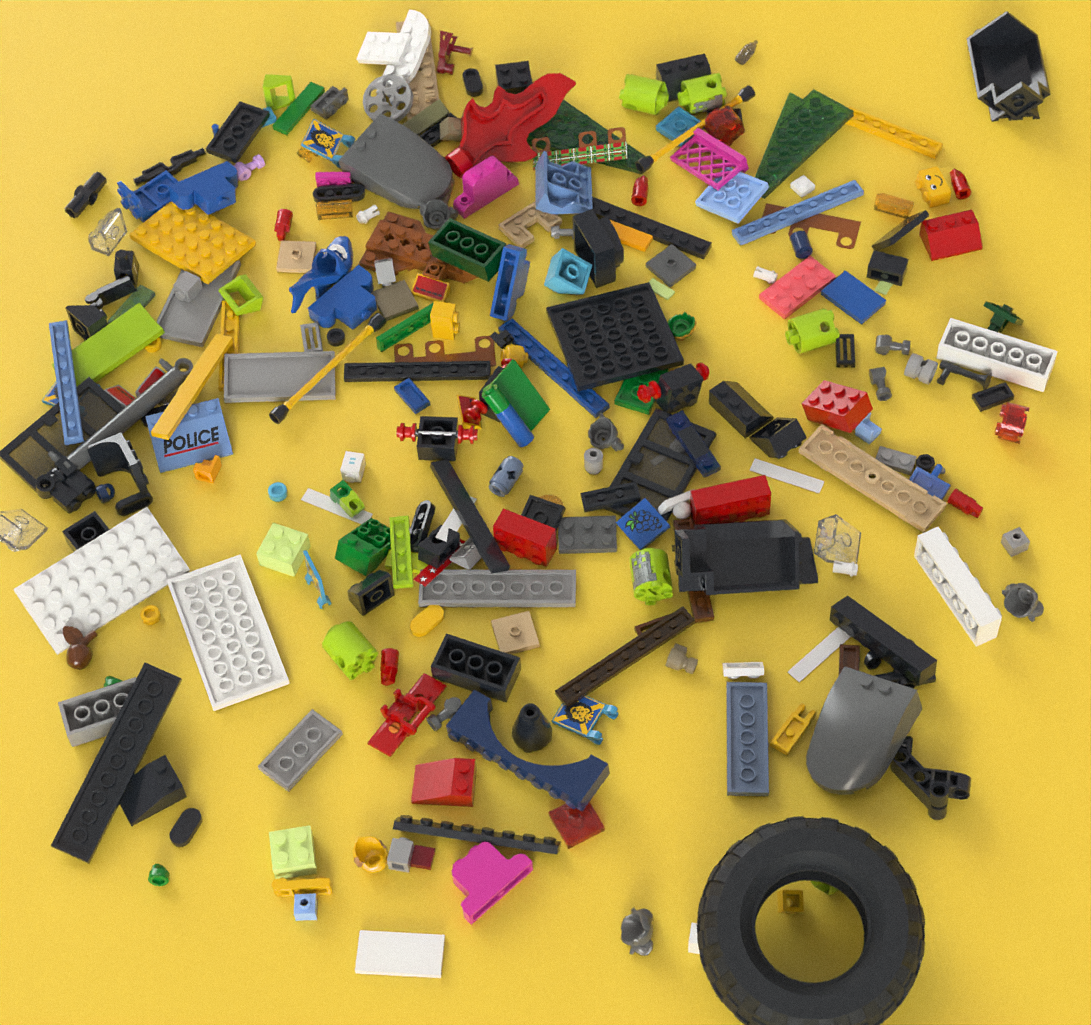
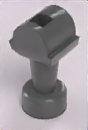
M887 334L878 335L876 337L875 352L886 355L890 350L901 351L903 355H909L911 341L903 340V343L892 341V337Z
M885 367L869 369L870 382L872 385L876 384L878 388L876 392L877 399L879 401L890 399L892 397L891 390L885 385Z
M456 697L447 699L444 709L437 716L432 714L426 718L429 726L434 731L442 727L441 722L448 718L451 719L462 706L460 699Z

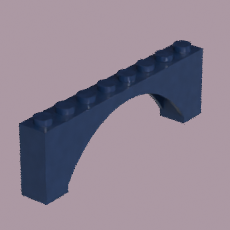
M473 690L446 725L449 738L454 742H461L472 752L480 753L484 759L498 763L503 770L514 772L519 779L528 780L535 788L539 790L544 789L553 798L565 801L570 808H577L583 811L609 776L608 763L592 754L589 758L579 762L556 766L534 764L516 757L502 746L492 730L490 723V712L493 709L491 699Z

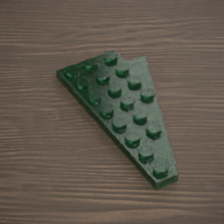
M815 89L803 99L790 92L755 175V178L767 182L769 186L761 197L765 199L847 123L854 116V111Z
M563 100L550 121L531 132L526 141L532 146L533 139L548 137L550 140V151L579 148V134L581 132L595 131L597 145L608 144V130ZM612 133L611 137L613 140L620 139ZM590 134L584 135L582 138L583 143L590 144L593 141V136ZM540 140L536 143V147L545 149L546 142ZM626 143L627 159L597 163L643 175V173L637 170L635 162L645 157V155Z

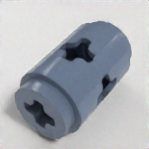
M513 456L505 458L489 481L490 491L500 497L507 495L523 472V463Z

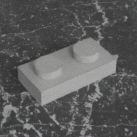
M880 446L875 459L894 471L911 475L917 456Z

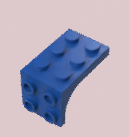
M166 170L135 191H131L122 181L117 182L119 188L117 191L122 198V206L126 210L129 209L136 219L139 218L144 223L171 202L169 186L179 181Z

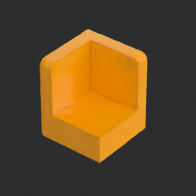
M215 455L212 461L203 460L202 464L195 463L193 471L196 479L214 483L222 466L220 457Z

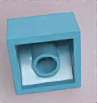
M562 248L551 259L544 286L558 294L583 295L592 264Z

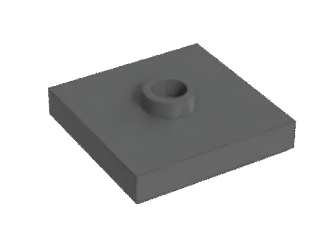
M671 244L646 263V268L669 287H672L696 269V264Z

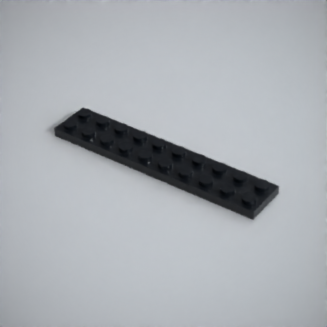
M144 663L51 844L52 848L88 864L90 863L182 682L180 677Z

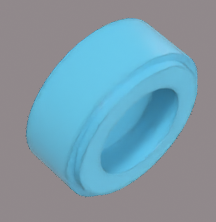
M276 482L268 488L269 498L272 501L280 502L287 497V488L283 483Z

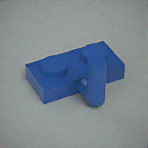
M937 464L931 474L916 467L909 479L927 490L929 495H935L941 500L944 499L951 487L950 484L938 478L939 474H944L946 471L941 464Z

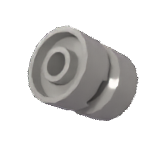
M913 353L908 360L904 375L912 379L917 377L920 382L929 385L936 373L938 362L930 359L925 361L923 356Z

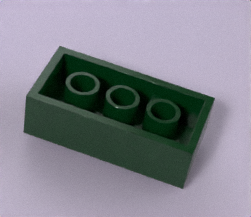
M451 218L428 241L433 257L487 282L499 271L503 247L507 245Z

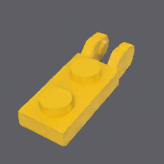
M801 703L771 740L770 746L788 756L808 729L817 712L811 710L807 717L803 719L800 716L805 711L806 705Z
M323 876L315 877V879L295 878L288 881L285 878H277L271 884L274 894L282 897L294 896V894L316 893V895H328L333 893L330 878Z

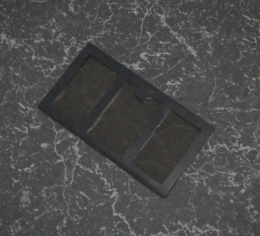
M90 377L77 386L84 441H86L124 408ZM58 402L0 450V459L37 493L36 479L41 475L47 474L52 468H55V462L48 453L53 451L59 457L64 455L67 457L83 442L65 445ZM43 485L41 488L47 489V488H49L50 486H49V485Z
M656 408L610 487L637 482L641 501L646 498L658 512V507L665 500L684 493L706 455L704 454L695 459L677 432L692 425L708 449L717 434L714 431ZM641 501L604 509L623 517ZM673 510L661 515L666 522Z

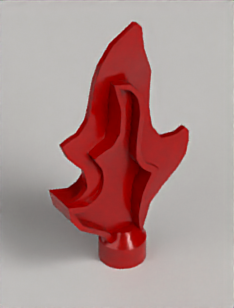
M547 73L518 94L508 93L498 85L494 91L493 101L487 107L479 106L472 98L466 104L461 117L462 138L460 145L445 156L452 172L462 179L466 171L490 156H495L500 162H525L535 158L537 153L531 149L526 141L528 135L550 121L556 114L566 94L575 87L576 81L562 73Z

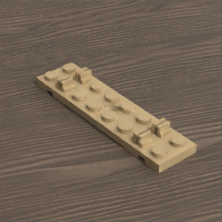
M405 21L396 22L397 33H400ZM431 38L418 69L420 72H417L413 80L408 84L413 93V104L407 114V120H410L439 99Z
M822 424L799 448L801 455L819 465L821 469L830 472L923 533L947 506V503L935 495H929L928 491L897 473L845 438L836 436L832 430ZM869 475H874L876 478L871 479Z

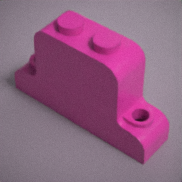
M490 156L464 173L462 177L463 193L454 200L453 209L457 210L459 215L465 219L519 185V179L495 156Z
M488 842L473 846L469 850L468 855L463 859H458L452 866L454 885L466 896L461 903L464 918L472 925L533 871L532 861L524 854H517L508 860Z

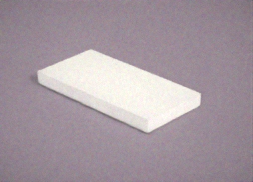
M360 930L355 973L441 978L445 935Z

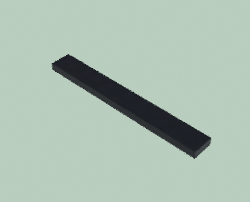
M491 361L344 363V382L404 381L408 378L412 381L488 380L491 376Z
M449 460L431 462L430 468L491 574L508 571L510 565Z

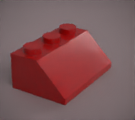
M972 209L921 222L919 235L931 261L974 252L983 248L979 222Z

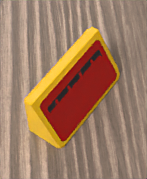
M419 273L411 290L412 295L438 302H445L451 292L448 282L435 280Z
M456 395L463 428L470 429L471 425H474L475 429H482L481 422L471 423L464 414L467 408H472L471 402L476 398Z

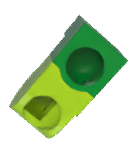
M344 480L330 489V499L334 503L337 502L348 516L354 517L365 509L361 499Z

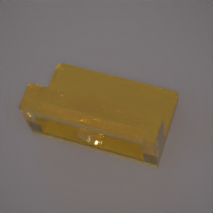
M877 193L874 210L906 219L911 213L914 202L885 193Z
M352 200L317 202L318 220L352 218Z

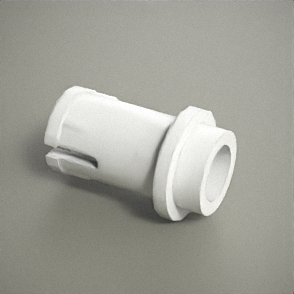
M372 205L364 211H359L356 215L358 222L366 224L370 219L380 214L379 210L375 211L378 209L377 206Z
M759 266L756 267L753 275L755 278L767 281L768 284L775 283L778 276L774 270L769 271Z
M834 561L833 573L848 574L850 577H853V575L857 576L858 564H855V562Z

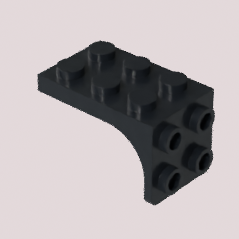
M122 433L87 447L99 477L115 471H125L131 474L141 495L148 493L146 485L149 482L143 472L141 461L138 459L130 440L126 441Z

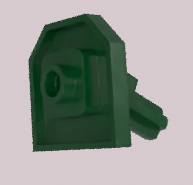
M986 301L983 305L994 312L990 320V326L987 328L988 330L1001 333L1009 321L1017 325H1022L1024 321L1012 312L1014 310L1012 307L1006 304L1001 306Z

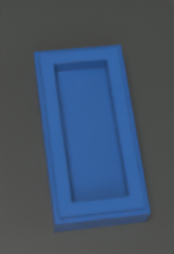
M410 378L394 386L395 392L415 414L430 406V401Z

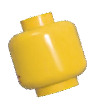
M507 345L505 349L501 350L500 361L503 359H514L519 367L522 368L524 363L527 364L528 353L525 352L523 346Z

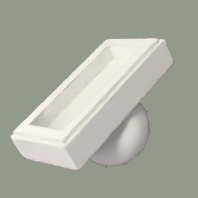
M690 491L665 500L657 509L660 515L673 510L676 518H688L692 511Z

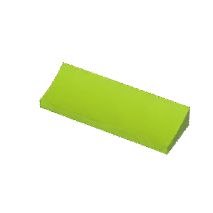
M140 302L72 350L76 386H79L88 377L96 383L165 333L163 328L150 316Z

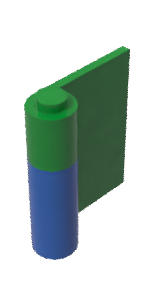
M512 359L499 375L483 389V399L517 445L524 447L530 444L534 439L531 431L550 411V408L517 362Z

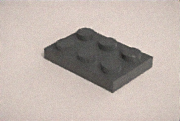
M616 516L562 517L558 525L559 554L617 552Z

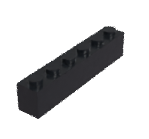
M848 595L831 606L830 621L835 626H838L864 647L874 652L879 658L890 664L910 681L919 686L935 675L937 659Z

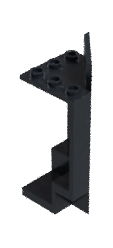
M1006 11L966 38L977 97L989 107L991 121H998L999 118H1008L1009 121L1023 120V117L1040 119L1037 106L1043 103V99L1051 94L1038 34Z
M786 519L696 524L694 529L675 530V545H672V551L675 552L674 563L676 575L679 578V592L703 590L706 595L796 590L800 589V584L818 583L810 538L802 537L801 533Z

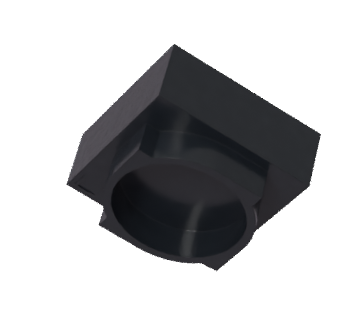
M593 209L573 216L574 251L578 257L592 264L589 277L596 288L616 281V268L624 261V248L608 216L598 219Z

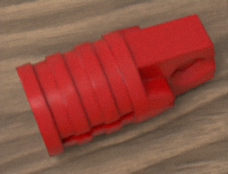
M954 168L950 172L951 185L956 198L963 200L971 195V189L965 175Z
M645 175L637 178L633 186L631 202L635 206H644L647 203L649 188L648 178Z
M279 209L277 212L274 231L277 232L278 241H285L287 232H290L293 213L288 209Z
M957 488L954 489L947 501L948 504L961 510V512L976 518L983 511V507L976 503V500Z
M386 648L381 651V684L385 686L395 683L398 672L399 651L393 648Z

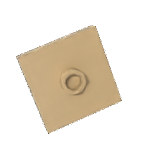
M281 241L276 266L277 272L307 273L311 270L315 258L316 242Z
M529 611L491 620L499 651L515 654L540 647Z

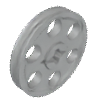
M384 75L376 78L366 88L363 96L364 110L373 121L380 113L384 115L386 112H391L390 118L399 122L409 113L413 104V93L410 86L403 78L397 75ZM387 81H393L390 87H385ZM406 87L404 94H398L400 88ZM377 89L378 94L372 97L371 92ZM386 96L389 97L391 105L387 102ZM405 103V108L398 110V105ZM373 105L378 106L375 112H370V108Z

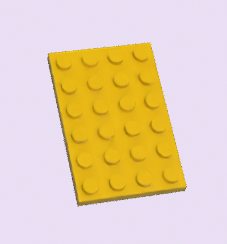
M172 201L129 234L131 240L180 269L200 277L201 281L207 285L256 245L253 238L211 214H206L199 207L194 205L190 209L183 210L178 208Z

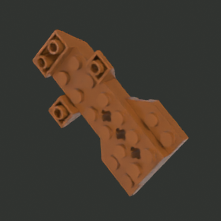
M389 211L385 218L378 222L366 243V251L359 262V265L364 269L376 272L374 261L392 258L395 276L399 275L398 272L406 269L408 271L418 269L424 271L422 273L423 276L439 281L451 279L467 283L479 278L433 257L428 241L434 235L427 234L419 220Z

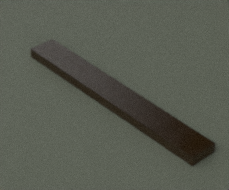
M682 606L555 690V695L567 709L695 624L694 618Z

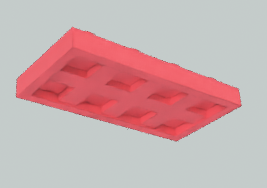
M809 256L760 293L759 299L785 320L835 280L836 275L812 256Z

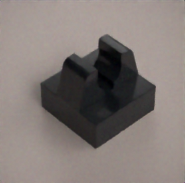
M507 330L502 331L500 334L494 332L490 335L501 349H505L514 340V337Z

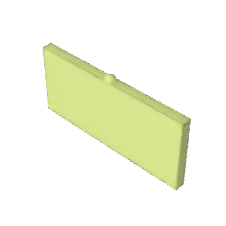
M654 278L649 281L654 293L664 299L669 300L675 294L674 290Z
M880 281L874 291L886 295L893 285L892 283Z

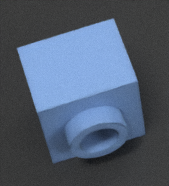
M316 893L294 894V916L296 921L317 920L318 900Z

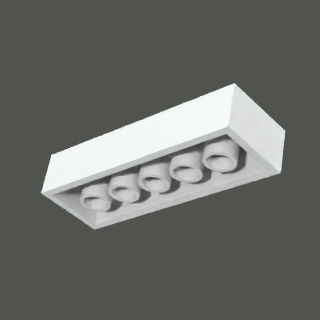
M950 318L940 341L936 359L984 374L991 372L993 377L1044 392L1058 351Z
M936 527L918 535L914 553L915 559L974 645L977 647L996 638L1002 619L1001 612L993 606L988 593H984L980 587L979 580L970 573L969 566L961 560L958 550L949 543L946 533L942 532L939 527Z

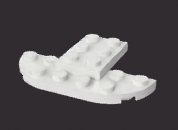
M409 10L400 33L367 32L356 60L363 64L387 65L383 76L397 75L409 84L417 74L431 38V26L422 13ZM387 81L385 87H390L393 81Z

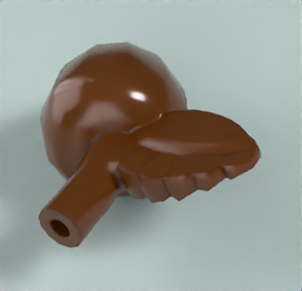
M64 626L63 636L70 645L66 654L67 664L71 668L82 670L87 667L93 656L92 649L87 645L98 635L92 630L83 637V634L77 628Z

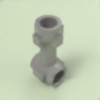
M560 226L551 227V237L559 239L560 236H572L574 240L573 229H560Z

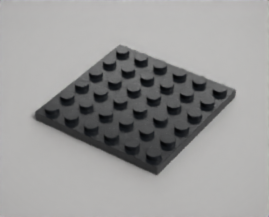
M650 282L546 308V313L578 392L684 365L682 354Z

